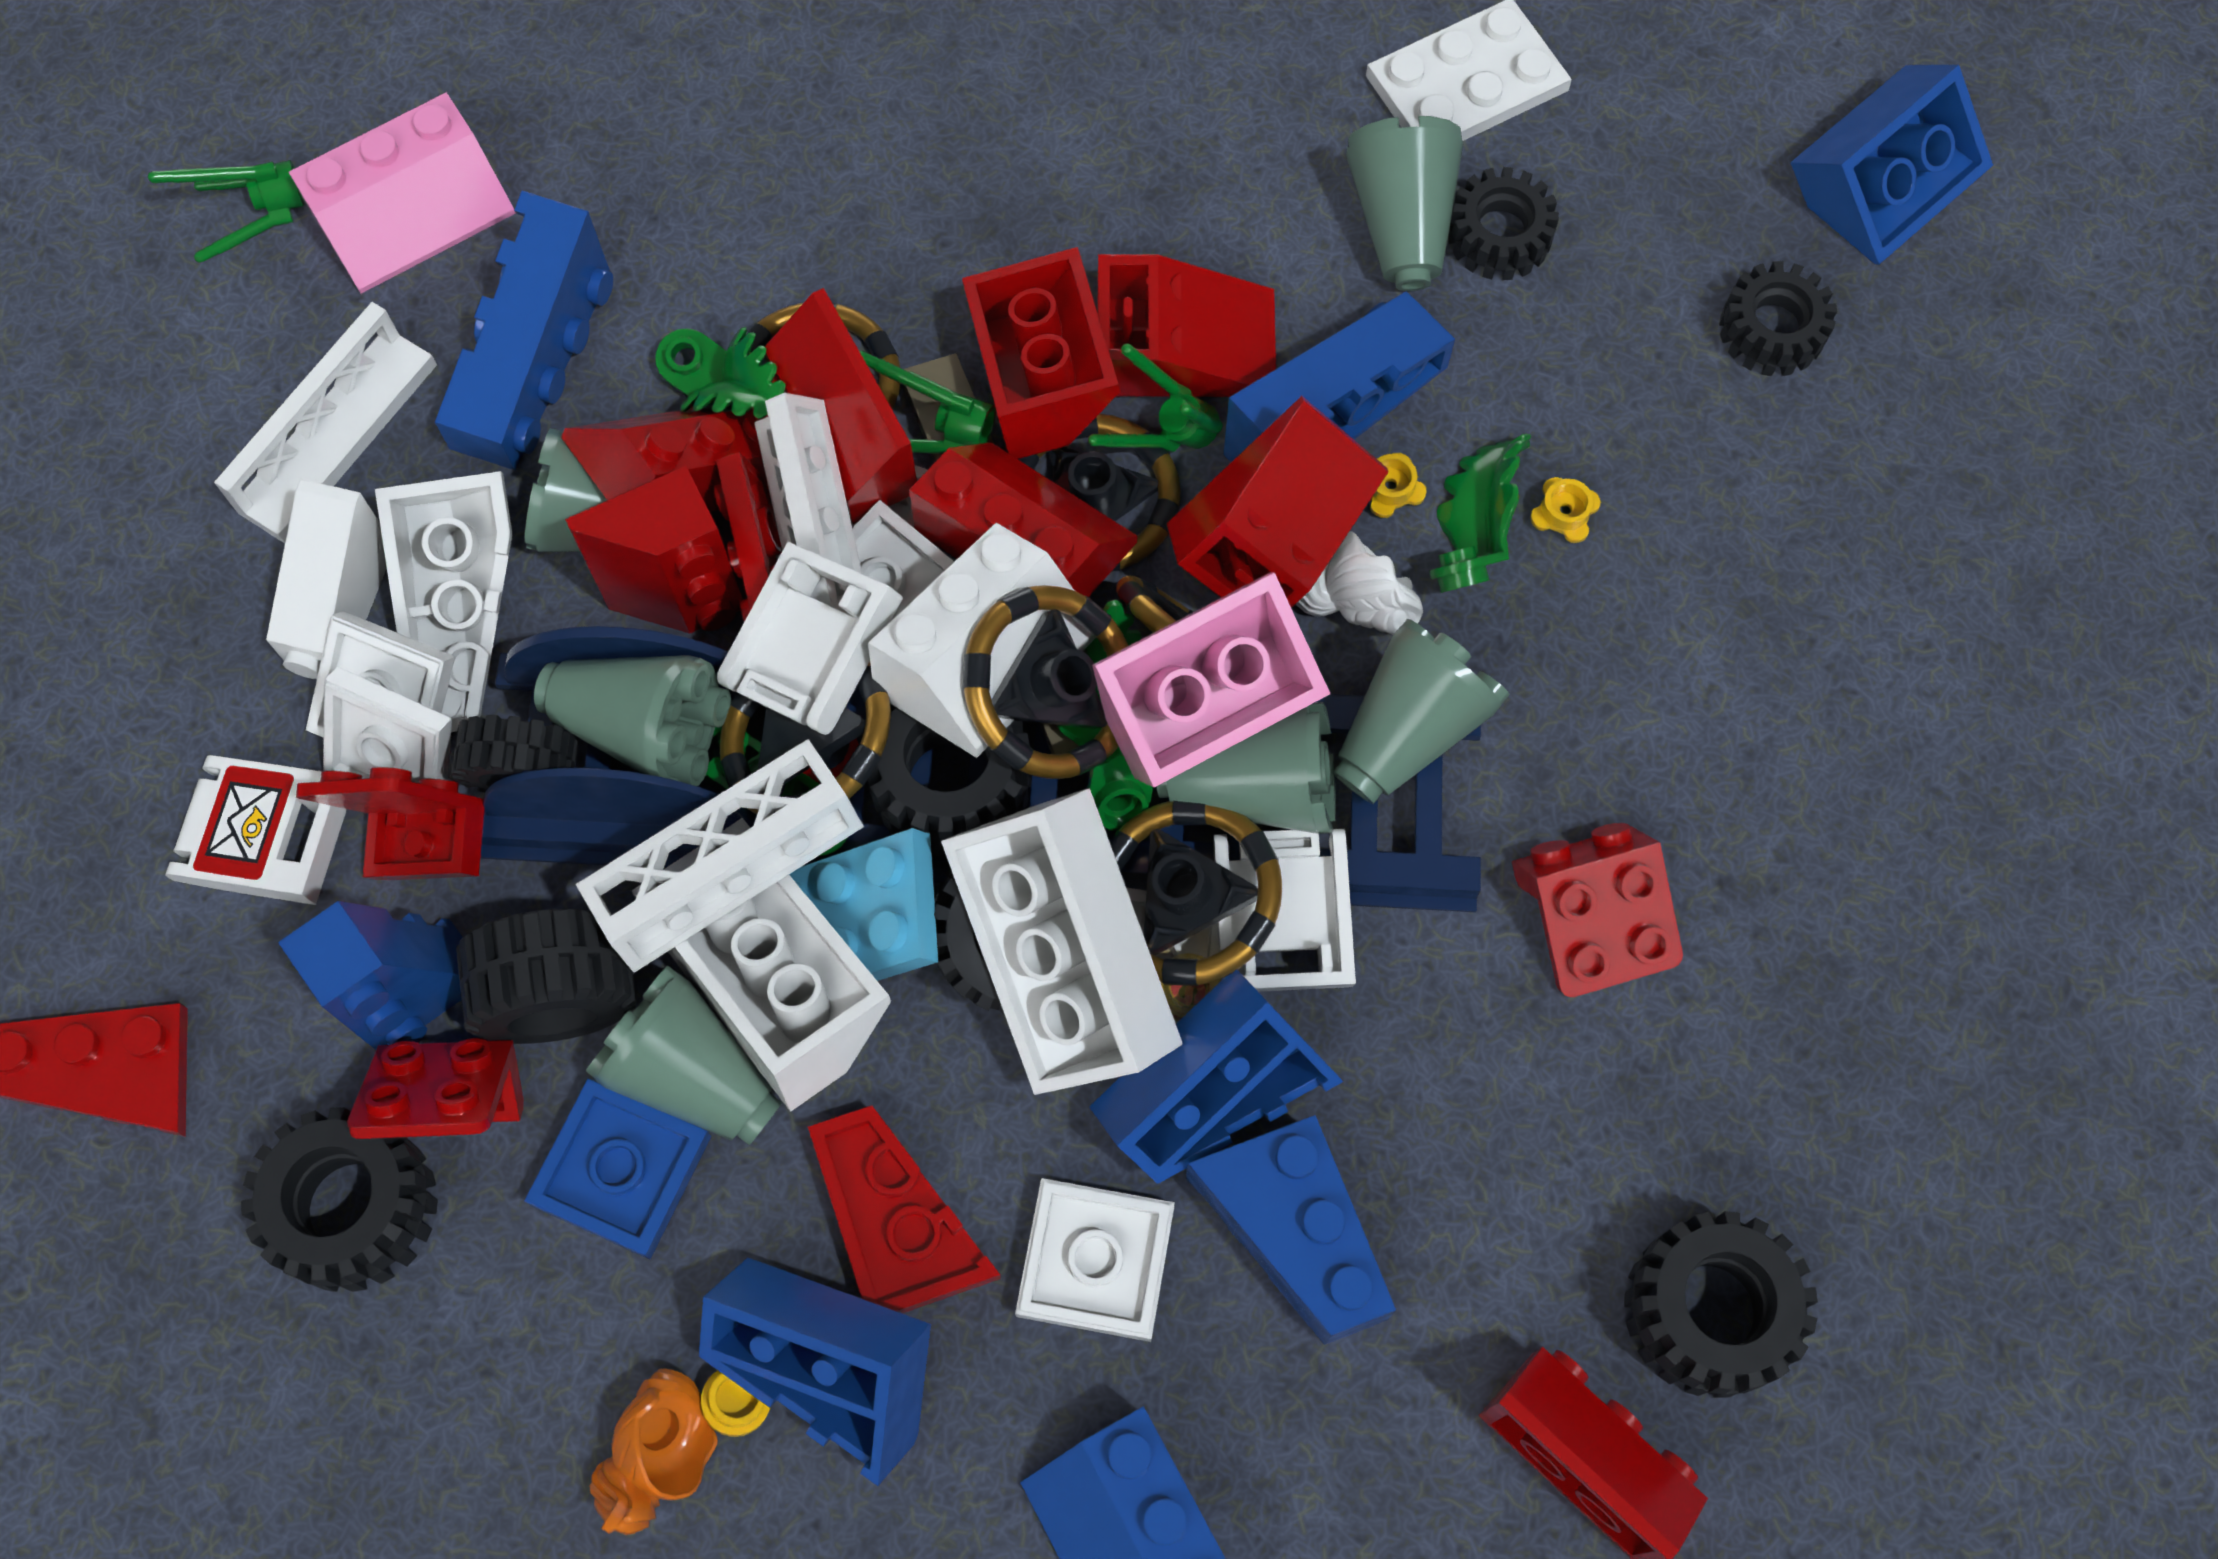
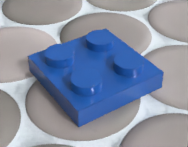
M587 1079L524 1201L536 1209L651 1260L712 1136L708 1131L613 1092L604 1088L601 1084Z

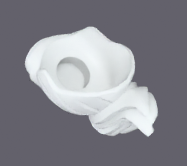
M1349 531L1312 589L1296 603L1302 611L1314 617L1326 616L1340 611L1349 623L1367 628H1375L1380 632L1392 635L1402 626L1406 619H1411L1418 624L1423 614L1421 600L1412 590L1413 585L1410 578H1397L1391 558L1388 556H1376L1361 542L1353 531Z

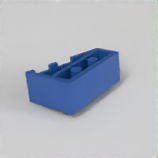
M337 901L278 942L320 1005L375 1050H377L378 1045H392L401 1041L419 1042L427 1033L425 1025L462 1000L456 946L459 945V941L463 937L450 919L441 918L434 926L428 925L420 914L408 913L403 919L396 920L384 908Z
M1235 970L1224 977L1176 1023L1183 1043L1181 1046L1139 1073L1118 1078L1089 1108L1114 1143L1149 1177L1159 1184L1186 1169L1188 1163L1211 1155L1233 1143L1230 1137L1232 1133L1263 1116L1271 1122L1288 1113L1285 1104L1318 1086H1321L1326 1092L1344 1081L1238 970Z
M1316 1115L1188 1163L1186 1179L1220 1216L1230 1232L1268 1274L1269 1279L1324 1345L1385 1322L1396 1311Z
M747 1257L703 1296L699 1357L769 1408L776 1401L787 1407L810 1424L806 1435L823 1447L831 1439L865 1465L860 1474L879 1486L914 1446L918 1436L931 1324Z

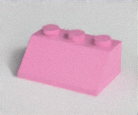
M447 92L289 171L309 210L361 294L516 214L473 132Z
M1274 572L1254 580L1092 665L1106 721L1135 779L1152 787L1168 781L1330 694Z

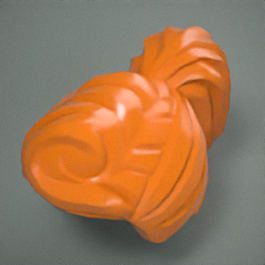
M658 1369L649 1379L643 1381L636 1394V1398L626 1407L616 1423L611 1443L612 1457L599 1463L591 1476L590 1493L595 1498V1510L604 1520L601 1529L608 1534L616 1531L630 1535L648 1528L650 1520L657 1517L655 1508L660 1506L659 1499L679 1500L689 1497L696 1492L702 1481L704 1467L713 1454L718 1439L715 1431L704 1419L701 1410V1394L696 1384L683 1373L671 1369Z

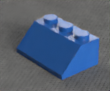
M1905 65L1790 162L1807 207L1870 261L1878 265L1993 166L1959 65Z
M1144 1406L1081 1441L1020 1482L1059 1559H1226Z

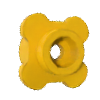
M1392 453L1377 458L1387 467L1388 474L1371 498L1370 509L1374 515L1380 518H1389L1397 508L1407 504L1417 506L1424 501L1427 492L1426 486L1422 482L1417 481L1416 467L1407 455ZM1392 481L1397 487L1388 489L1385 483Z
M1559 477L1548 479L1542 487L1544 494L1542 503L1532 510L1530 516L1533 526L1540 531L1551 529L1561 533L1571 543L1584 541L1589 534V527L1587 525L1589 517L1599 510L1601 504L1598 494L1590 490L1584 483L1575 479H1562ZM1560 507H1569L1571 509V513H1562L1560 511Z

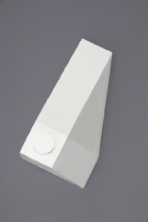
M501 471L375 489L396 631L401 635L455 656L442 709V714L452 718L451 732H457L461 720L469 721V717H480L512 540L505 482Z

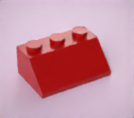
M1078 247L962 278L1008 453L1016 459L1070 445L1120 393L1116 373Z
M822 288L815 291L766 344L765 356L767 362L772 361L776 364L777 373L772 383L782 380L785 383L784 393L824 400L851 522L855 524L879 500L890 507L910 497L909 489L917 482L912 446L825 289Z
M706 406L699 411H693V408L686 412L678 410L565 428L561 435L562 440L607 500L683 466H687L709 512L719 510L714 493V486L721 483L716 460L738 452L762 473L770 498L754 423L761 419L754 416V408L741 417L732 413V406H728L721 413L713 412L712 406Z
M991 442L948 448L909 489L914 528L930 542L956 559L995 523H998L1046 551L1076 592L1088 597L1137 543L1138 536Z
M683 466L565 519L609 610L689 634L701 628L705 631L720 629L735 618L736 612L741 611L740 603L743 598L719 530L687 466Z
M1542 1346L1529 1356L1478 1416L1631 1559H1673L1680 1551L1708 1500V1497L1694 1486L1699 1479L1697 1474L1673 1452L1664 1449L1660 1454L1639 1435L1643 1430L1642 1424L1623 1405L1613 1399H1610L1605 1404L1584 1384L1588 1381L1589 1377L1571 1357L1560 1350H1556L1551 1355Z

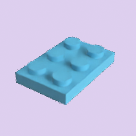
M911 828L802 866L789 874L877 981L938 963L930 833Z

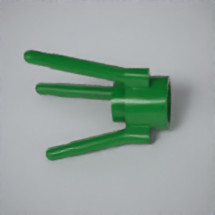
M291 160L279 163L268 162L254 166L151 171L147 177L151 183L194 182V188L197 191L247 187L255 210L267 209V215L196 252L194 259L199 263L222 254L274 226L292 223L293 217L290 209L305 206L304 199L289 174V171L295 169Z
M1124 344L1121 348L1122 354L1170 394V399L1162 405L1159 412L1162 432L1160 435L1092 434L1088 437V443L1091 446L1162 448L1172 453L1181 444L1194 449L1208 446L1223 428V423L1220 421L1215 407L1192 396L1191 390L1188 387L1177 383L1131 344Z
M859 350L869 368L941 403L936 415L935 430L944 433V440L909 439L913 453L943 454L950 447L988 442L996 416L995 405L958 394L928 378H924L912 371H906L881 358L879 359Z

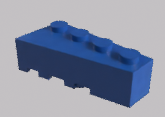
M521 191L514 209L518 215L524 217L516 240L514 242L504 238L495 260L498 265L502 266L494 298L482 296L474 316L476 319L474 338L477 344L474 350L462 349L435 420V424L449 449L512 470H516L523 453L530 454L535 449L541 433L540 419L548 403L554 404L561 397L565 386L564 370L572 354H580L585 348L589 337V320L596 305L603 306L608 301L613 288V274L608 267L589 212L526 191Z
M1407 291L1387 303L1381 302L1377 304L1361 319L1229 397L1223 455L1232 462L1301 396L1307 399L1351 438L1356 439L1448 368L1455 338Z

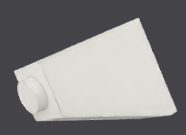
M300 479L295 491L266 640L284 660L283 666L303 677L317 679L331 615L345 611L366 620L387 569L380 522L360 492Z

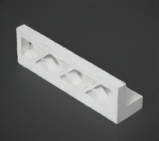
M371 302L214 483L239 515L285 543L295 491L300 479L334 486L437 366L433 356L400 336L387 311ZM377 332L378 336L364 351L365 344ZM335 380L334 387L325 396L327 388ZM297 423L295 432L286 441L287 434ZM258 468L256 477L243 491L241 487Z
M782 393L766 400L768 417L754 423L782 551L787 542H790L862 574L824 400L790 393ZM821 576L811 598L849 614L838 605L847 587Z
M807 739L577 883L576 886L610 945L629 968L636 972L864 826L847 795L812 743ZM808 765L821 783L797 799L780 797L784 780ZM741 807L759 809L754 826L740 835L722 833L728 815ZM682 844L700 846L693 865L681 872L663 870L669 852ZM625 880L642 882L636 900L611 915L601 895Z

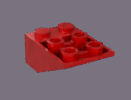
M1098 254V316L1120 388V393L1117 396L1170 397L1166 390L1122 354L1121 348L1127 343L1131 344L1140 353H1143L1177 383L1188 387L1194 397H1231L1276 370L1275 294L1273 288L1158 254Z
M1301 396L1167 523L1177 564L1221 598L1270 572H1274L1290 607H1293L1312 589L1388 474V469L1307 399Z

